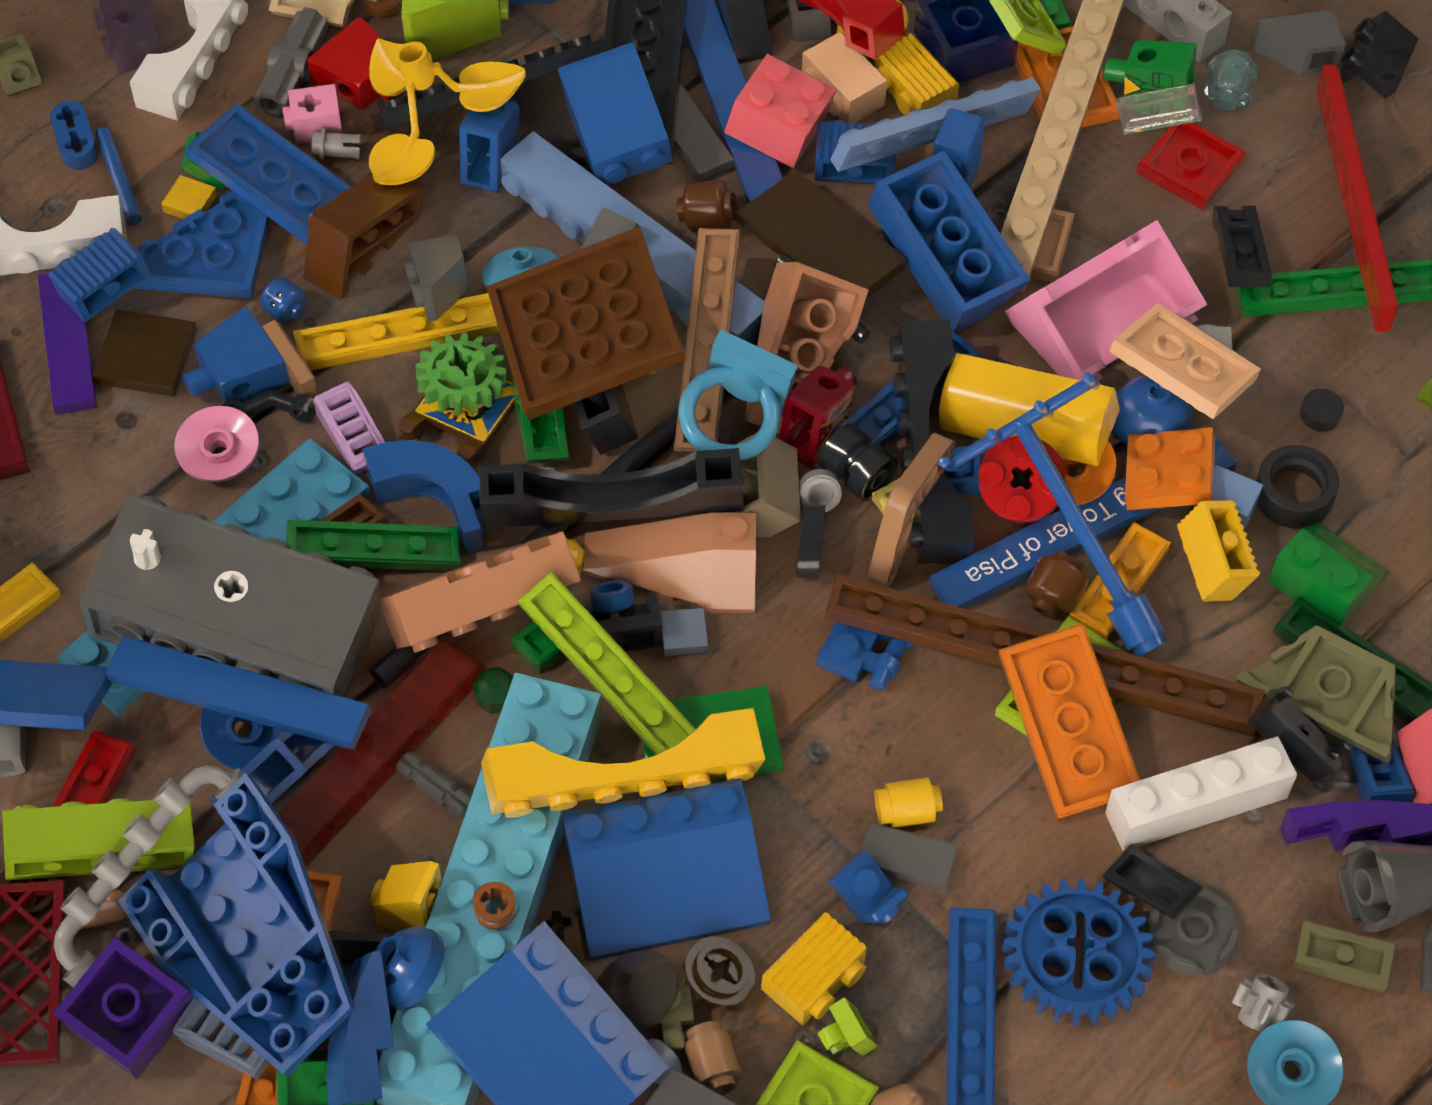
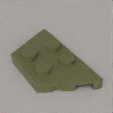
M1316 625L1300 635L1295 643L1287 646L1284 645L1269 655L1270 659L1250 672L1245 669L1238 674L1236 678L1237 683L1264 690L1263 698H1265L1270 690L1287 686L1293 692V695L1287 700L1315 726L1341 740H1345L1347 743L1387 764L1390 761L1396 684V667L1394 664Z

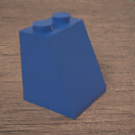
M633 42L558 68L569 116L591 171L596 178L606 185L623 181L627 177L647 170H656L665 164L673 162L669 139Z

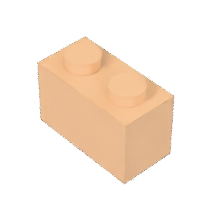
M841 32L803 52L802 72L837 89L829 108V112L833 116H838L842 121L851 124L858 122L885 106L887 80L861 53L846 47L845 37Z

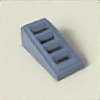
M193 997L174 1026L173 1033L186 1046L258 1080L269 1062L254 1049L247 1060L242 1059L250 1045L240 1036L232 1049L228 1051L237 1034L226 1024L214 1042H211L223 1022Z

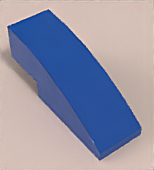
M283 731L241 770L253 777L272 804L324 756L334 744ZM215 794L209 798L213 804L218 801Z
M381 951L371 952L355 959L346 977L356 1010L330 1034L327 1059L328 1105H361L383 1098L377 1053L393 1048L394 1042Z

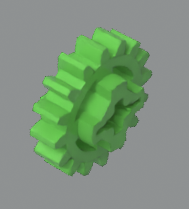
M462 333L460 340L454 341L453 337L447 334L445 335L444 344L441 345L433 340L430 342L431 352L423 350L420 352V363H416L418 392L425 393V402L427 404L438 401L440 412H444L450 406L454 407L455 415H460L462 408L467 407L473 414H476L478 404L482 403L490 408L492 406V396H502V385L506 384L504 355H497V346L495 344L484 347L482 336L477 337L472 342L468 341L467 333Z

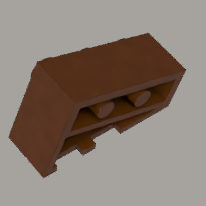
M369 173L360 182L348 190H343L336 198L324 206L316 208L310 214L307 223L309 231L303 278L337 299L342 300L349 293V289L346 287L347 283L358 272L366 275L373 267L372 262L369 260L382 246L389 250L420 217L424 185L416 180L400 185H381L377 182L375 183L373 174Z

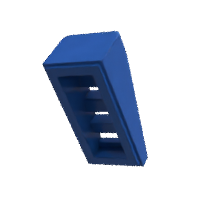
M1393 736L1391 759L1388 764L1369 766L1370 764L1385 762L1351 745L1352 749L1348 753L1360 801L1383 800L1412 803L1415 791ZM1379 780H1390V781L1375 782V781H1379Z

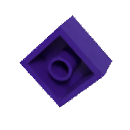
M114 937L53 1014L63 1026L137 1080L172 1036L174 1026L193 997L187 989Z

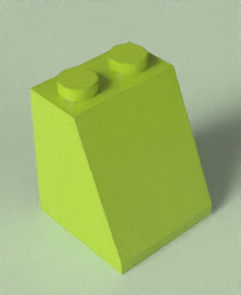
M402 0L405 44L409 42L423 43L430 53L432 60L501 37L502 20H509V0Z

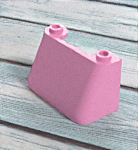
M1158 220L1004 312L1013 327L1059 376L1082 380L1083 374L1089 372L1100 380L1103 377L1099 371L1118 358L1109 352L1114 339L1155 304H1161L1192 324L1198 320L1194 312L1206 306L1207 303Z

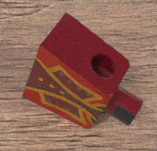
M817 366L786 396L779 439L797 448L798 462L811 469L817 464L818 456L827 440L849 418L854 389L857 386V379L849 370L841 368L834 372L824 366Z

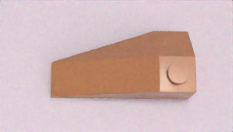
M779 262L776 264L764 302L757 346L798 365L792 391L817 366H824L829 369L835 361L833 357L845 340L850 339L857 329L868 289L799 262ZM747 402L744 421L761 427L764 417L762 405L756 402ZM782 411V413L780 414V416H781V418H780V425H779V429H778V432H777V433H779V434H780V428H781V423H782L783 411Z

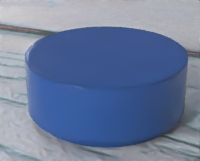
M621 580L598 584L589 593L592 609L601 613L621 611L632 606L635 602L632 585Z

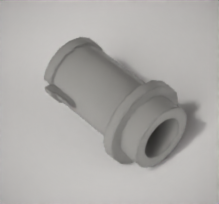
M321 128V132H313L312 155L319 156L320 160H324L325 156L360 159L361 149L359 147L344 146H361V134L328 133L326 128Z

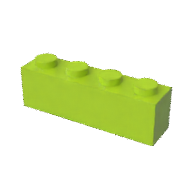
M118 798L103 804L86 805L82 802L74 801L64 803L59 807L39 808L35 805H20L13 810H2L5 879L10 881L93 874L91 872L93 867L106 852L110 850L118 856L129 843L122 834L133 819L141 814L148 820L160 805L154 800L132 802L129 799ZM190 802L179 815L172 819L162 831L158 841L140 857L132 867L131 872L149 869L181 868L194 855Z

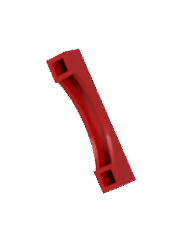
M798 0L820 10L834 20L844 31L846 47L875 60L905 35L903 4L896 0Z

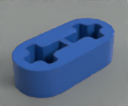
M64 101L57 104L50 113V120L64 164L74 170H83L92 166L97 159V149L85 109L81 104L74 101ZM73 118L75 127L67 128L65 120ZM80 142L82 152L75 153L72 144Z

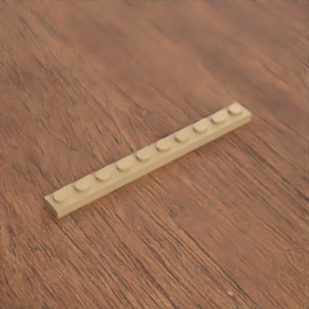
M1125 0L1082 1L1004 222L1001 236L1029 278ZM1027 285L1020 291L1025 292Z

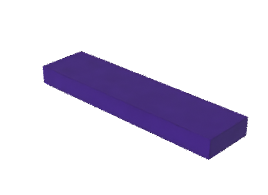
M49 272L37 274L52 403L55 414L97 408L87 322H83L72 308L61 299L48 275Z

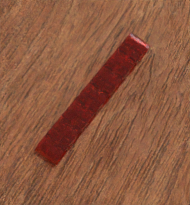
M450 640L440 643L368 718L355 749L351 750L341 747L283 807L278 815L296 839L305 867L317 857L397 771L396 765L403 755L407 752H415L474 689L473 681L484 670V665Z

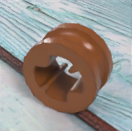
M489 882L478 888L474 894V913L476 920L481 926L491 930H499L512 923L516 916L517 908L514 893L508 885L502 882ZM492 898H501L505 909L501 911L500 908H497V914H489L485 902L488 900L492 904Z

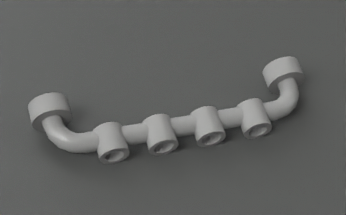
M205 765L193 769L179 783H176L172 778L168 779L153 797V800L160 806L147 820L143 815L139 814L124 830L122 836L129 843L119 855L116 856L109 850L95 864L91 872L98 879L87 893L80 887H77L66 898L60 909L67 916L55 933L54 950L57 960L66 969L62 979L74 988L97 959L87 949L79 955L73 948V939L77 932L96 915L104 900L127 878L135 863L153 847L162 835V831L172 819L185 809L198 788L205 784L217 786L218 790L215 793V797L219 800L245 774L242 770L238 768L229 773L218 766Z

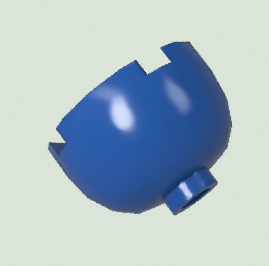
M1144 374L1129 380L1117 393L1120 411L1111 433L1115 439L1118 436L1126 444V450L1128 449V435L1157 434L1164 431L1192 429L1195 419L1194 407Z

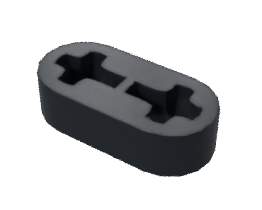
M804 503L797 565L798 578L818 579L826 505Z

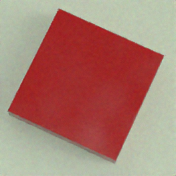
M1179 115L1138 163L1136 173L1204 210L1244 162L1247 152Z

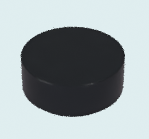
M1315 389L1305 395L1300 408V417L1311 429L1329 431L1340 423L1344 412V404L1335 392L1328 389Z

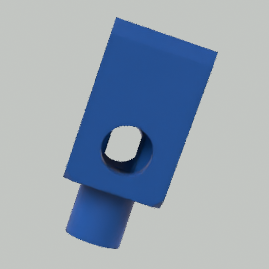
M512 97L501 107L491 111L476 112L470 110L459 126L461 184L498 193L502 184L500 158L519 143L520 106Z
M247 307L196 341L194 349L200 367L182 376V380L193 398L214 388L223 402L229 400L244 402L267 390H278L290 385L285 360Z

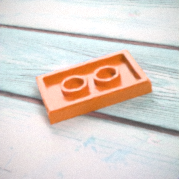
M1074 26L1058 30L1066 42V46ZM1010 40L1008 50L1021 79L1025 80L1033 77L1041 88L1033 102L1036 113L1041 120L1066 48L1057 56L1024 43ZM1101 69L1081 128L1118 120L1121 117V107L1109 82L1104 80L1103 69Z

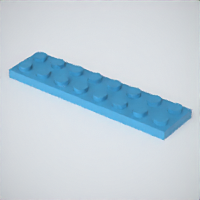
M309 438L217 517L213 523L222 526L234 524L247 530L251 536L263 540L275 538L286 543L287 520L320 521L360 493L367 498L370 495V490L364 481ZM87 630L56 658L59 664L108 667L119 645L92 637ZM113 682L102 703L119 717L146 691Z

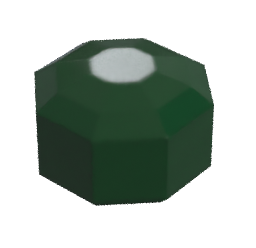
M500 667L482 670L473 681L476 705L489 713L501 712L513 675Z

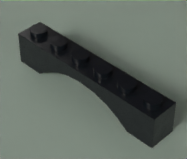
M950 320L901 321L897 337H891L890 359L891 362H897L898 373L894 374L893 379L894 397L901 398L902 410H898L897 431L899 435H905L906 447L901 448L902 472L906 471L930 438L929 407L937 390L946 380L954 359ZM944 473L939 477L915 513L908 542L910 548H916L918 564L957 563L970 556L975 545L971 505L955 490Z
M739 448L695 451L681 459L661 466L617 474L587 475L563 473L537 468L524 463L480 466V506L487 529L744 511Z

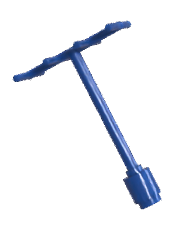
M1086 372L1079 382L1045 402L1036 401L1033 409L997 430L989 429L984 438L950 458L941 457L939 465L946 471L959 472L962 467L961 465L1012 435L1017 434L1113 598L1110 604L1114 610L1107 614L1126 649H1132L1135 655L1142 656L1168 641L1162 632L1166 628L1146 594L1143 593L1137 597L1133 590L1128 591L1031 425L1043 417L1051 418L1055 410L1087 391L1098 390L1100 388L1098 377Z

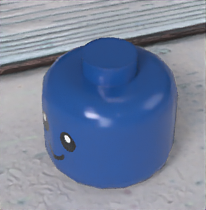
M279 277L271 281L261 295V309L279 323H289L298 319L305 311V292L285 277Z

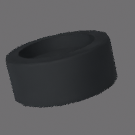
M1303 445L1282 446L1270 452L1261 463L1256 482L1263 484L1257 506L1265 517L1281 526L1297 529L1320 523L1331 511L1340 483L1337 469L1327 456L1314 448ZM1283 471L1304 473L1314 479L1321 488L1320 497L1312 502L1303 503L1287 500L1278 494L1272 486V478Z

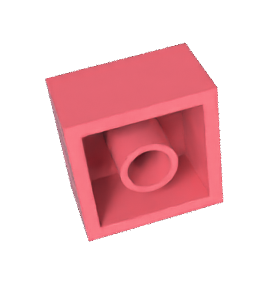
M767 54L736 98L724 133L794 168L815 137L818 130V122L825 121L837 89Z

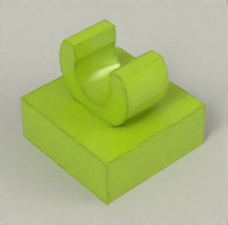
M844 997L829 1006L836 1023L818 1032L826 1050L830 1049L833 1055H836L850 1046L860 1055L865 1056L879 1047L854 1004Z

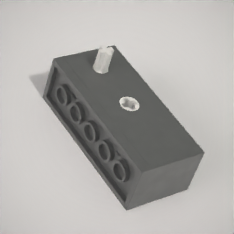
M128 494L78 601L88 633L92 637L119 645L123 636L344 698H346L381 615V605L378 600L380 599L379 579L374 578L372 573L363 568L352 566L348 569L333 564L328 557L322 554L310 552L307 555L292 550L288 544L275 538L263 540L251 536L247 530L234 524L222 526L210 522L199 512L193 510L181 512L167 507L163 501L155 497L143 496V498L131 494Z

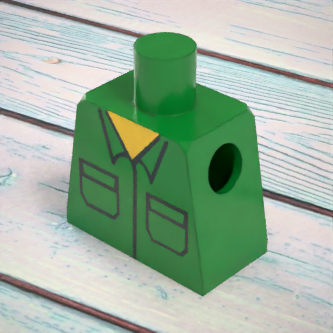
M1138 40L1134 42L1128 60L1108 57L1104 70V80L1125 84L1124 103L1129 107L1171 120H1176L1179 115L1187 118L1195 95L1197 44Z

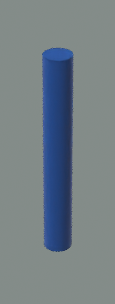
M108 127L98 128L95 135L116 194L119 195L127 224L137 225L142 221V216L111 130Z

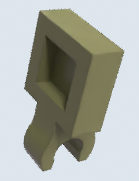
M686 977L642 982L647 1031H662L663 1042L673 1050L679 1060H684L682 1029L694 1027L690 985H685Z

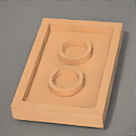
M1159 303L1155 304L1117 336L1109 351L1212 419L1217 417L1256 381L1261 370L1258 366Z

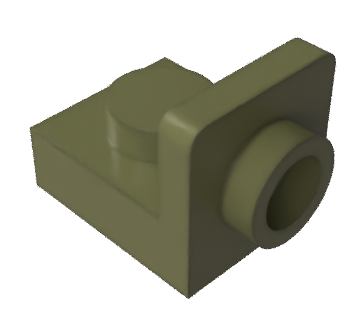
M22 33L0 40V84L4 93L10 95L41 84L42 80L33 55Z

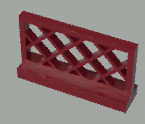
M64 880L0 884V898L4 899L11 906L0 917V931L17 914H20L33 926L15 945L0 933V942L9 950L0 959V973L16 957L31 970L12 990L0 980V989L7 994L0 1001V1015L14 1002L30 1015L11 1035L0 1027V1036L5 1039L0 1044V1067L59 1063L61 1022L53 1012L62 1002L63 966L57 960L54 950V939L56 931L65 919V912L60 908L66 900V884ZM54 895L53 908L39 922L24 909L36 896ZM12 897L20 898L17 901H15ZM50 924H52V934L46 929ZM42 934L52 943L51 953L36 966L22 952ZM51 967L49 978L45 972ZM40 978L50 987V995L34 1011L20 996ZM49 1012L47 1023L42 1017ZM38 1023L48 1032L47 1050L26 1051L17 1042ZM12 1047L18 1051L7 1053Z

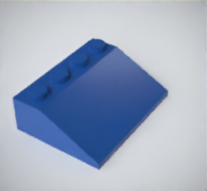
M741 779L562 814L564 839L590 961L771 924L752 820Z
M545 921L426 1023L427 1027L494 1105H629L669 1068L668 1064Z

